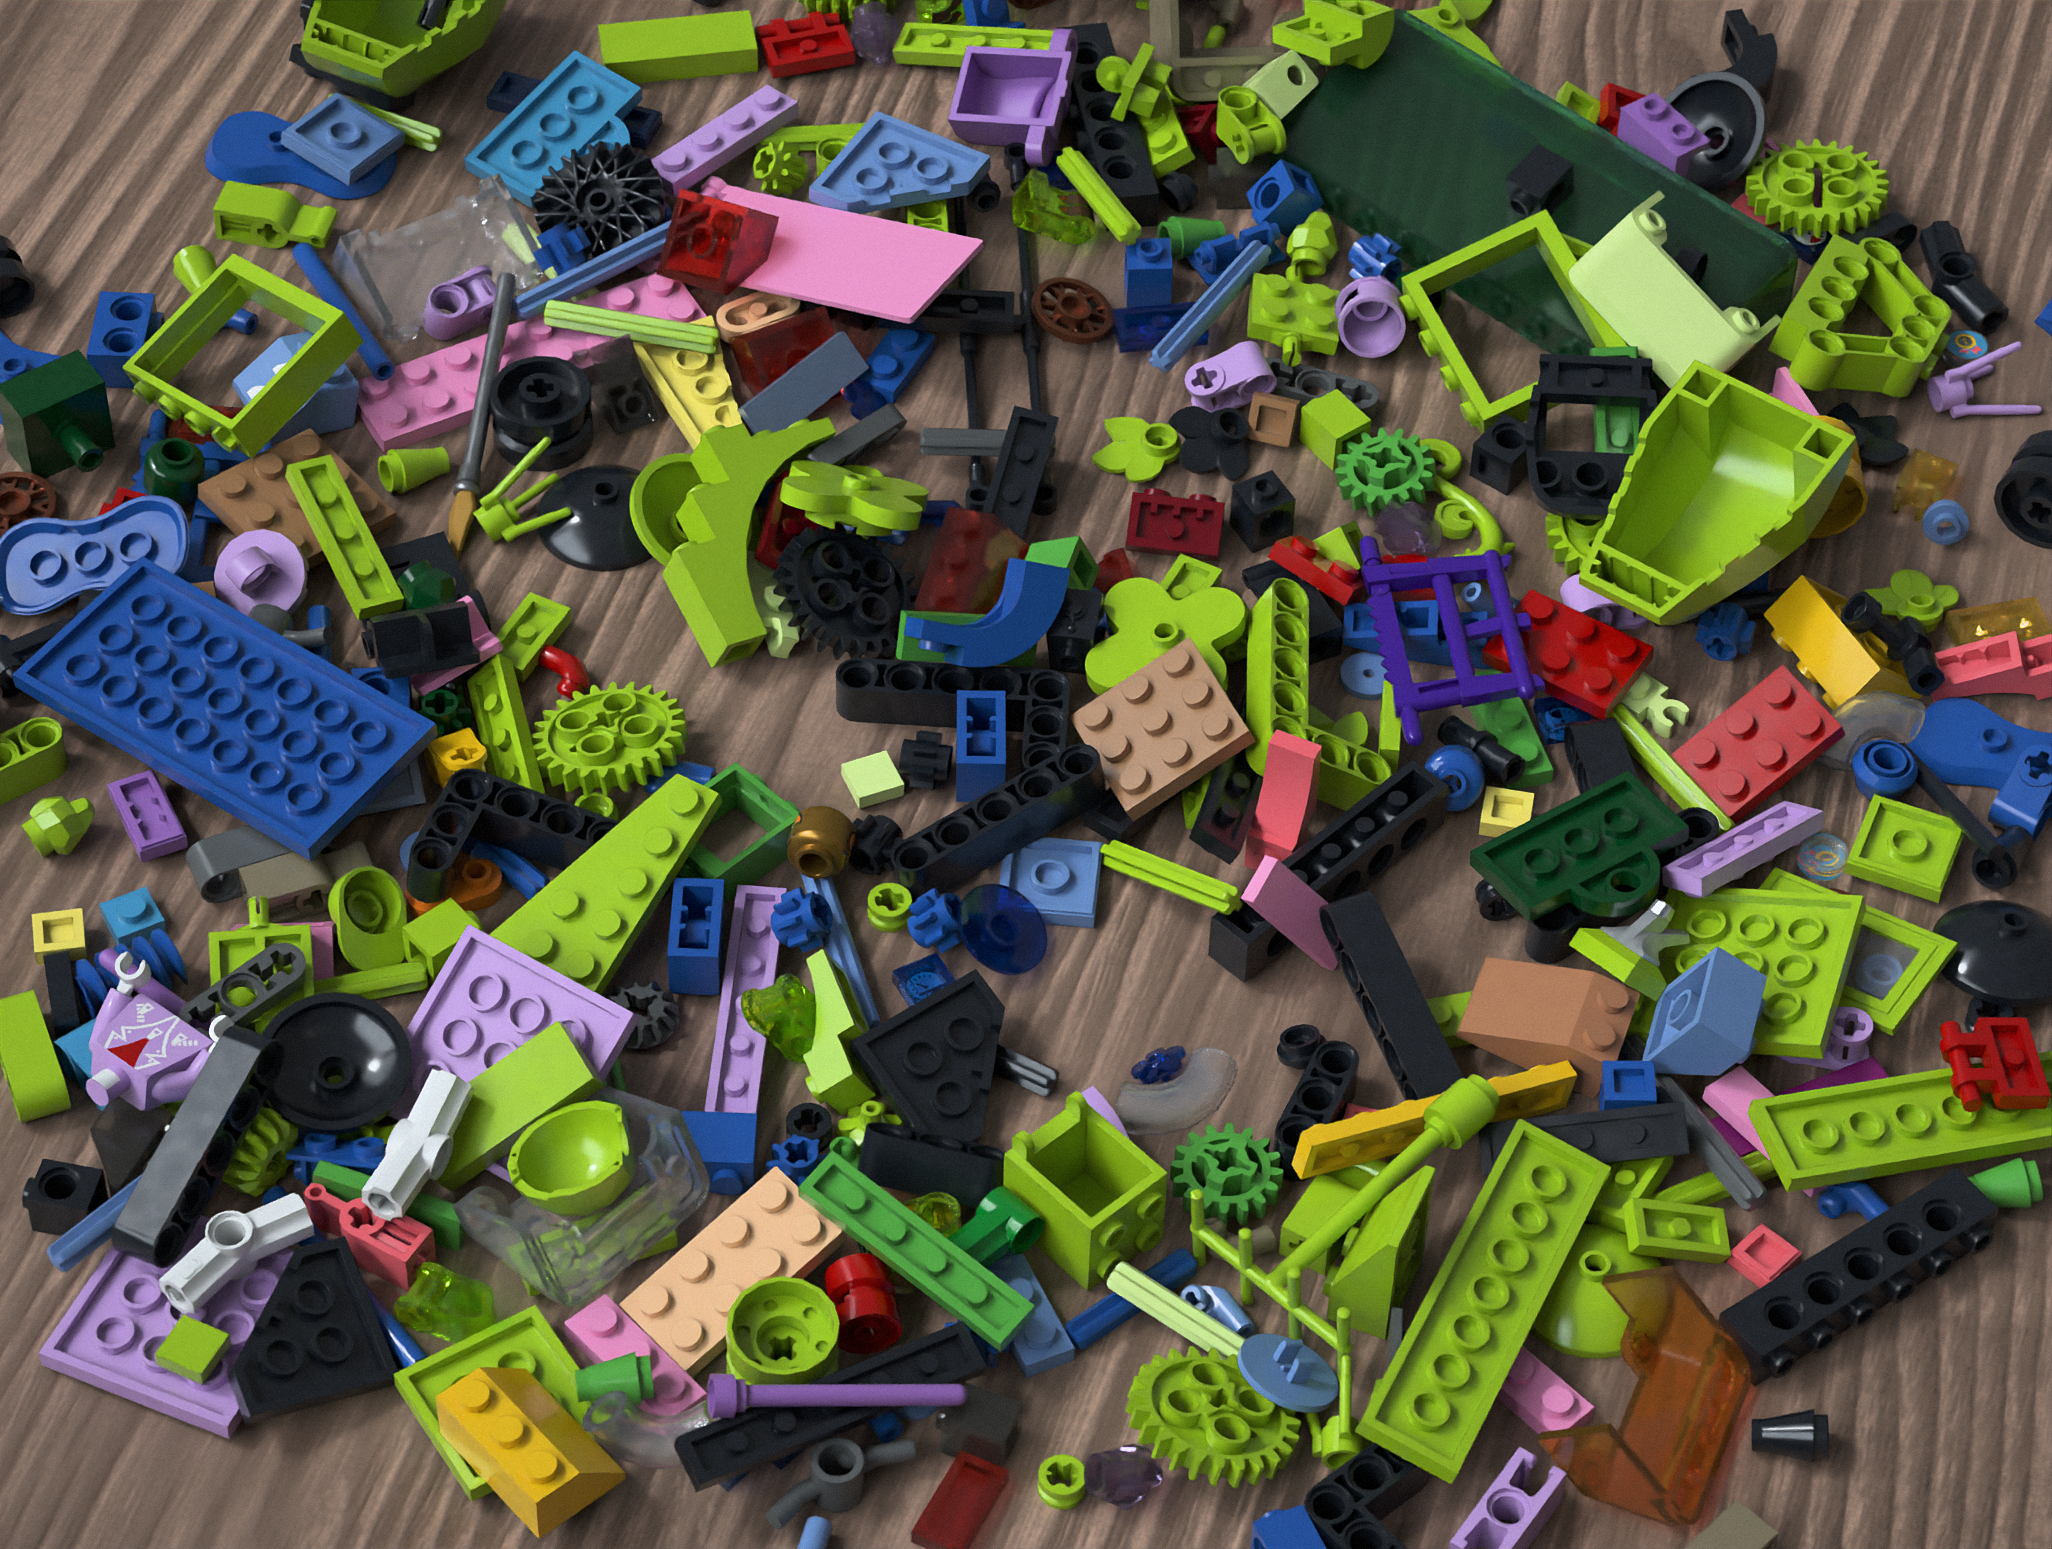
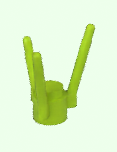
M544 437L491 493L479 500L482 507L473 512V514L493 543L502 537L509 543L524 533L571 515L572 510L565 507L515 525V523L522 519L517 510L559 480V475L556 473L540 481L513 501H510L507 496L499 500L551 444L549 437Z
M1344 1355L1341 1358L1339 1415L1328 1419L1327 1426L1322 1430L1317 1412H1304L1312 1437V1456L1316 1458L1322 1457L1323 1465L1332 1470L1338 1469L1372 1444V1441L1355 1432L1359 1421L1351 1416L1352 1360L1348 1355ZM1382 1379L1376 1380L1370 1401L1372 1400Z

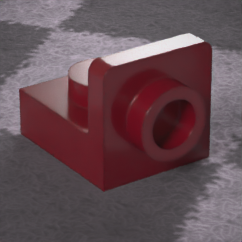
M1217 104L1175 107L1191 148L1200 146L1208 163H1218L1228 146L1216 134Z

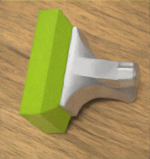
M1656 899L1649 907V910L1631 926H1602L1600 929L1579 928L1569 945L1627 985L1657 1002L1667 986L1658 968L1661 964L1658 959L1659 951L1670 946L1689 944L1690 938L1689 934L1682 929H1666L1675 910L1664 901Z

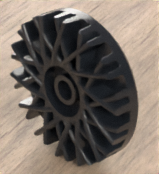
M602 141L598 142L596 149L591 144H588L589 154L581 157L576 149H572L571 159L566 156L561 157L563 164L561 170L556 172L552 166H549L548 170L551 176L542 177L545 186L544 191L535 190L538 199L534 200V205L538 213H534L541 233L564 221L571 231L579 226L582 227L591 245L582 249L587 260L581 264L660 226L664 219L667 207V194L658 170L654 167L648 156L645 157L642 151H639L637 155L634 154L631 146L627 143L621 147L620 143L615 142L614 150H608Z

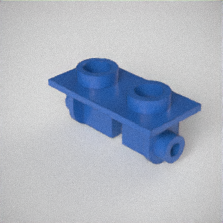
M1263 221L1259 225L1241 230L1240 239L1236 240L1233 234H1229L1211 241L1201 242L1200 247L1195 249V254L1188 256L1187 260L1209 287L1253 240H1259L1263 245H1269L1271 253L1268 256L1269 261L1263 268L1286 261V257L1275 244V241L1281 237L1278 225L1275 222L1269 224L1267 221Z
M312 1133L307 1135L286 1154V1159L297 1160L294 1166L295 1179L302 1180L305 1186H309L310 1183H313L312 1174L319 1160L372 1176L385 1157L387 1144H384L382 1139L376 1137H365L353 1141L336 1139L335 1135Z

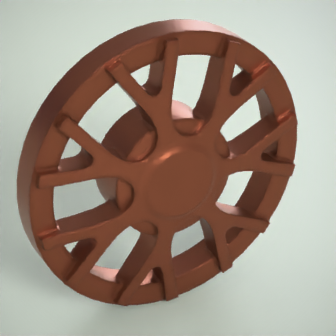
M1055 277L1045 280L1036 288L1032 297L1031 308L1036 321L1047 333L1064 342L1067 341L1078 345L1095 343L1107 335L1113 322L1111 305L1103 294L1091 285L1077 279ZM1064 288L1075 290L1076 294L1065 293ZM1048 291L1057 302L1050 300L1043 293ZM1093 300L1098 307L1091 309L1089 301ZM1043 309L1052 311L1054 315H1046ZM1088 319L1103 322L1104 325L1101 327L1088 321ZM1057 323L1067 326L1068 330L1060 327ZM1080 327H1081V328H1083L1087 333H1079V331L1077 330V328H1080Z
M6 472L0 474V487L3 489L0 491V538L9 530L11 524H18L28 520L31 514L42 515L41 517H55L57 512L56 494L49 482L38 475L27 472ZM19 483L30 484L28 491L17 488ZM47 495L49 499L37 504L31 503L32 500Z

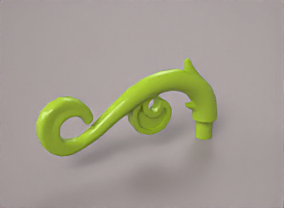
M1436 438L1420 440V446L1429 445L1431 457L1444 465L1439 470V474L1433 477L1434 491L1447 500L1440 503L1436 508L1433 520L1435 529L1442 536L1450 539H1464L1469 536L1474 526L1479 531L1481 537V544L1478 549L1472 552L1470 548H1467L1464 554H1456L1454 557L1483 555L1490 549L1496 550L1500 556H1503L1516 547L1515 543L1504 542L1501 528L1491 512L1475 497L1446 481L1453 478L1460 470L1463 461L1460 451L1444 440Z

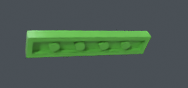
M833 1150L798 1187L800 1198L954 1317L963 1321L967 1327L998 1351L1002 1352L1035 1315L1034 1304Z

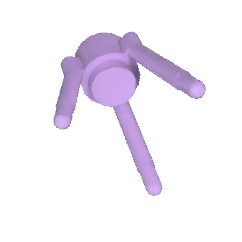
M2019 341L2014 342L1966 365L1947 370L1943 375L1929 378L1927 390L1934 410L1937 412L1949 410L1953 419L1965 415L2040 414L2042 408L2038 405H1967V400L1972 399L1974 396L1972 380L1993 372L1994 367L1991 364L2022 349V343Z

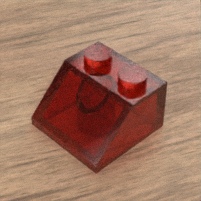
M680 188L656 275L728 296L768 260L779 217Z
M821 306L731 336L728 339L742 380L755 397L834 336L835 332L826 306ZM852 382L829 400L854 392Z

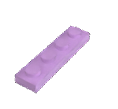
M767 84L652 159L651 161L654 167L657 168L664 183L666 193L676 197L798 117V102Z
M1782 801L1662 867L1663 886L1683 891L1688 897H1707L1715 889L1731 880L1742 878L1747 871L1762 863L1772 861L1776 855L1792 846L1804 843L1806 838L1823 830V811Z

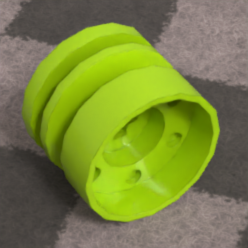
M779 1276L760 1280L740 1293L729 1309L726 1326V1373L734 1374L735 1379H744L746 1385H805L837 1372L840 1322L834 1303L822 1289L798 1278Z

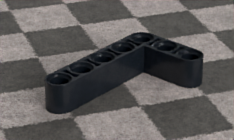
M867 658L846 660L836 670V709L840 716L846 720L865 723L956 728L957 690L1005 691L1006 731L1023 732L1021 773L1067 747L1070 682L1059 671L1000 666L965 667L950 663Z
M472 768L461 769L449 778L411 847L406 879L407 891L413 898L421 902L434 903L443 900L450 893L478 839L564 871L620 822L481 770ZM671 885L664 894L663 898H665L666 895L670 892Z
M1372 1443L1314 1485L1306 1494L1304 1508L1326 1549H1408L1380 1521L1419 1493L1427 1485L1430 1473L1409 1461L1400 1459L1402 1457L1380 1445ZM1360 1487H1369L1374 1490H1365ZM1320 1516H1329L1334 1518V1520L1322 1519Z

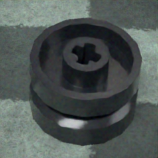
M533 356L511 363L503 368L492 381L490 403L493 415V440L499 455L507 462L517 466L544 437H549L551 444L527 471L551 472L567 468L585 456L592 446L594 432L593 415L591 413V385L585 372L572 362L557 357Z
M2052 430L2033 434L2021 444L2012 459L2011 466L2004 472L1998 482L1994 495L1997 514L2006 527L2023 541L2046 549H2052Z

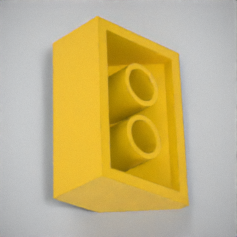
M1801 575L1763 614L1774 628L1771 632L1773 639L1790 653L1793 651L1800 659L1796 664L1797 668L1814 684L1819 682L1826 691L1822 698L1839 715L1843 716L1847 712L1862 720H1867L1918 700L1923 696L1911 688L1902 662H1894L1887 656L1888 645L1869 630L1858 634L1841 621L1842 610L1849 599L1822 584Z
M479 1367L436 1396L440 1434L538 1539L626 1479V1473L526 1368Z

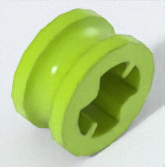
M882 883L870 891L867 914L868 920L874 928L883 932H897L907 926L908 918L912 916V912L909 910V906L912 905V898L908 889L896 883ZM885 904H891V907L897 910L889 911Z
M1058 1454L1047 1458L1041 1464L1038 1471L1037 1487L1038 1495L1043 1503L1050 1508L1067 1510L1077 1506L1083 1500L1086 1493L1087 1476L1082 1462L1074 1456ZM1054 1477H1057L1061 1481H1066L1069 1478H1071L1072 1484L1070 1487H1067L1063 1483H1058L1055 1486H1053L1052 1481Z

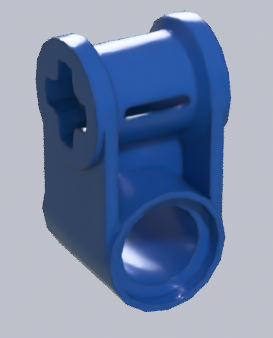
M2034 744L2024 749L2007 782L2000 789L1991 806L1988 822L2005 830L2010 826L2018 825L2028 830L2033 842L2038 838L2052 808V773L2050 775L2042 773L2036 779L2031 768L2034 764L2042 766L2048 760V764L2052 769V747L2045 744Z

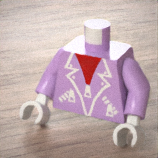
M124 952L115 962V971L121 980L117 989L110 988L96 1017L90 1038L89 1050L92 1053L91 1074L93 1077L86 1082V1090L90 1098L100 1106H106L120 1096L140 1111H150L164 1103L185 1100L218 1039L226 1029L234 1025V1022L227 1015H221L214 1019L209 1028L211 1040L142 992L135 998L130 996L133 989L141 988L150 981L151 970L147 962L143 960L136 973L127 975V971L132 965L133 957L130 952Z

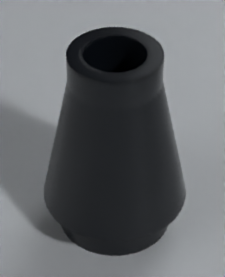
M2013 825L1996 837L2006 848L2004 856L1998 861L1989 860L1979 848L1974 852L1972 873L1981 885L1989 889H1999L2011 885L2016 880L2026 853L2033 843L2031 834L2025 828Z
M1815 1409L1765 1419H1752V1451H1764L1815 1463V1458H1828V1414H1815Z

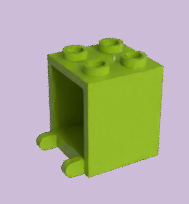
M1074 1091L1066 1097V1109L1029 1135L1026 1131L1021 1130L1012 1137V1148L1004 1154L1003 1186L1008 1187L1044 1218V1229L1034 1244L1087 1292L1101 1281H1108L1112 1271L1121 1261L1128 1262L1141 1251L1148 1252L1153 1249L1164 1234L1168 1172L1093 1109L1080 1092Z

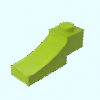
M822 949L806 959L815 990L816 1027L812 1050L803 1055L811 1074L805 1080L810 1092L820 1104L827 1102L839 1114L844 1115L850 1108L859 1106L876 1095L868 1074L849 1049L851 1041L869 1031L870 1028L846 971Z

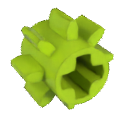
M782 141L780 145L770 142L768 147L762 148L757 153L753 163V171L755 174L754 178L763 182L762 191L777 197L781 192L790 196L792 191L802 186L807 176V165L805 163L806 158L798 156L800 147L786 141Z

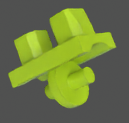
M1143 42L1132 65L1124 58L1110 56L1103 59L1097 67L1096 78L1098 83L1106 91L1121 92V96L1112 111V118L1123 122L1129 110L1150 119L1172 71V67L1151 59L1155 46Z

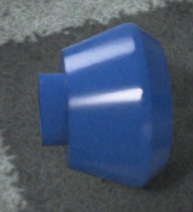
M1884 739L1870 741L1858 747L1853 755L1852 767L1856 786L1864 796L1871 800L1874 794L1894 800L1911 787L1917 778L1918 766L1914 757L1904 746L1897 742Z

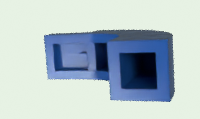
M1009 557L1003 591L997 604L986 616L964 625H954L907 616L904 635L920 639L918 648L946 653L944 662L965 667H987L1007 662L1029 650L1044 636L1053 624L1065 597L1070 569Z

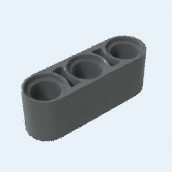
M247 825L196 842L186 853V861L202 898L209 903H221L242 897L238 868L294 851L252 826ZM333 840L320 852L322 855L337 851Z

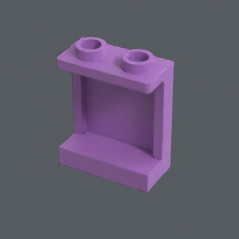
M1651 93L1621 108L1610 187L1634 208L1660 190L1665 198L1653 210L1664 219L1666 223L1665 230L1669 234L1699 218L1700 205L1687 195L1684 190L1689 160L1693 155L1708 149L1709 138L1657 93Z

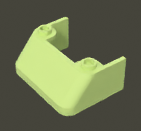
M1659 190L1631 211L1569 270V277L1579 293L1629 346H1638V355L1641 358L1652 359V370L1672 389L1695 359L1727 374L1772 332L1782 319L1776 314L1760 327L1757 317L1748 309L1728 307L1725 311H1722L1661 247L1667 241L1666 223L1653 210L1665 198Z

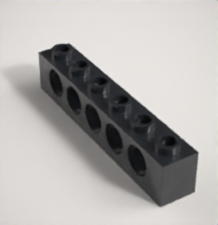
M1107 23L1058 27V29H1074L1078 37L1076 68L1071 84V103L1068 115L1066 116L1069 128H1076L1074 133L1075 149L1080 151L1141 227L1157 226L1159 190L1135 113L1128 110L1123 122L1112 118V111L1121 96V92L1106 91L1096 78V69L1100 62L1106 57H1117Z
M1412 759L1281 863L1328 903L1354 895L1444 824L1449 785ZM1240 898L1243 905L1239 911L1233 910L1230 915L1217 912L1211 917L1208 955L1245 983L1294 943Z
M1956 1167L1721 1312L1713 1344L1754 1386L1759 1385L1771 1376L1780 1378L1789 1372L1797 1360L1811 1351L1814 1353L1822 1352L1829 1347L1838 1334L1851 1326L1854 1328L1862 1327L1874 1316L1878 1309L1891 1301L1894 1304L1900 1303L1913 1292L1918 1284L1930 1277L1932 1279L1940 1278L1950 1270L1955 1261L1966 1254L1976 1255L1983 1251L1994 1237L1993 1228L1999 1209Z

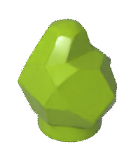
M1321 211L1312 212L1309 214L1306 222L1297 225L1290 235L1286 250L1292 259L1291 266L1296 265L1295 272H1297L1298 266H1300L1304 270V276H1321L1326 272L1327 264L1331 262L1339 251L1332 222L1326 213Z
M63 796L42 798L31 809L30 815L32 818L23 823L21 827L43 858L54 850L57 854L68 855L76 847L95 816V807L89 799L84 797L71 802Z

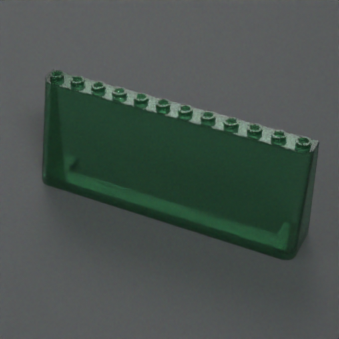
M1403 9L1394 10L1392 36L1379 59L1365 69L1345 62L1341 65L1333 66L1318 81V85L1280 120L1285 129L1287 139L1285 151L1279 154H1273L1270 151L1254 156L1251 161V166L1263 174H1266L1280 159L1309 172L1324 202L1320 207L1321 210L1349 226L1361 236L1368 235L1374 238L1375 234L1379 232L1384 237H1389L1402 247V250L1396 257L1412 267L1418 268L1436 262L1526 219L1516 215L1507 206L1505 177L1539 144L1573 164L1575 192L1551 216L1559 232L1595 246L1631 211L1660 190L1665 198L1653 210L1666 223L1667 241L1661 247L1673 260H1675L1684 246L1708 253L1707 269L1699 287L1722 311H1725L1728 307L1748 309L1757 317L1760 327H1762L1776 314L1782 319L1791 304L1798 267V256L1794 247L1787 239ZM1536 245L1446 287L1461 299L1470 302L1495 320L1505 324L1551 354L1590 356V349L1596 348ZM1652 370L1650 375L1651 390H1656L1657 404L1659 405L1671 389Z

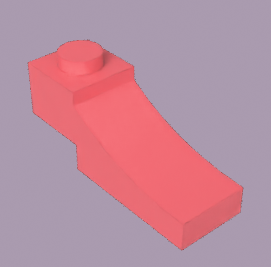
M2012 631L1934 653L1945 676V681L1931 693L1934 702L1944 698H1958L1988 693L2035 695L2036 700L2052 697V634L2020 642L2017 632Z
M1276 729L1268 744L1261 792L1252 826L1247 833L1244 866L1257 870L1265 855L1282 862L1306 843L1308 823L1316 811L1322 753L1321 745Z

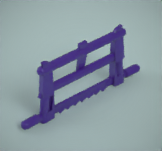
M1365 536L1360 540L1359 547L1364 564L1361 566L1362 579L1368 596L1372 595L1366 601V604L1373 609L1369 616L1376 621L1372 625V629L1379 633L1375 637V641L1382 646L1378 649V653L1385 658L1381 661V666L1387 670L1384 678L1393 685L1395 718L1400 717L1404 737L1409 745L1418 746L1424 740L1419 713L1461 705L1464 708L1515 697L1528 701L1535 696L1536 691H1545V683L1541 677L1531 673L1520 632L1532 630L1529 613H1515L1505 572L1510 568V554L1500 556L1496 550L1490 549L1483 555L1426 558V562L1382 564L1377 540L1372 536ZM1487 579L1497 617L1463 625L1453 584ZM1434 587L1456 678L1413 683L1391 593ZM1502 634L1512 673L1476 676L1467 642Z

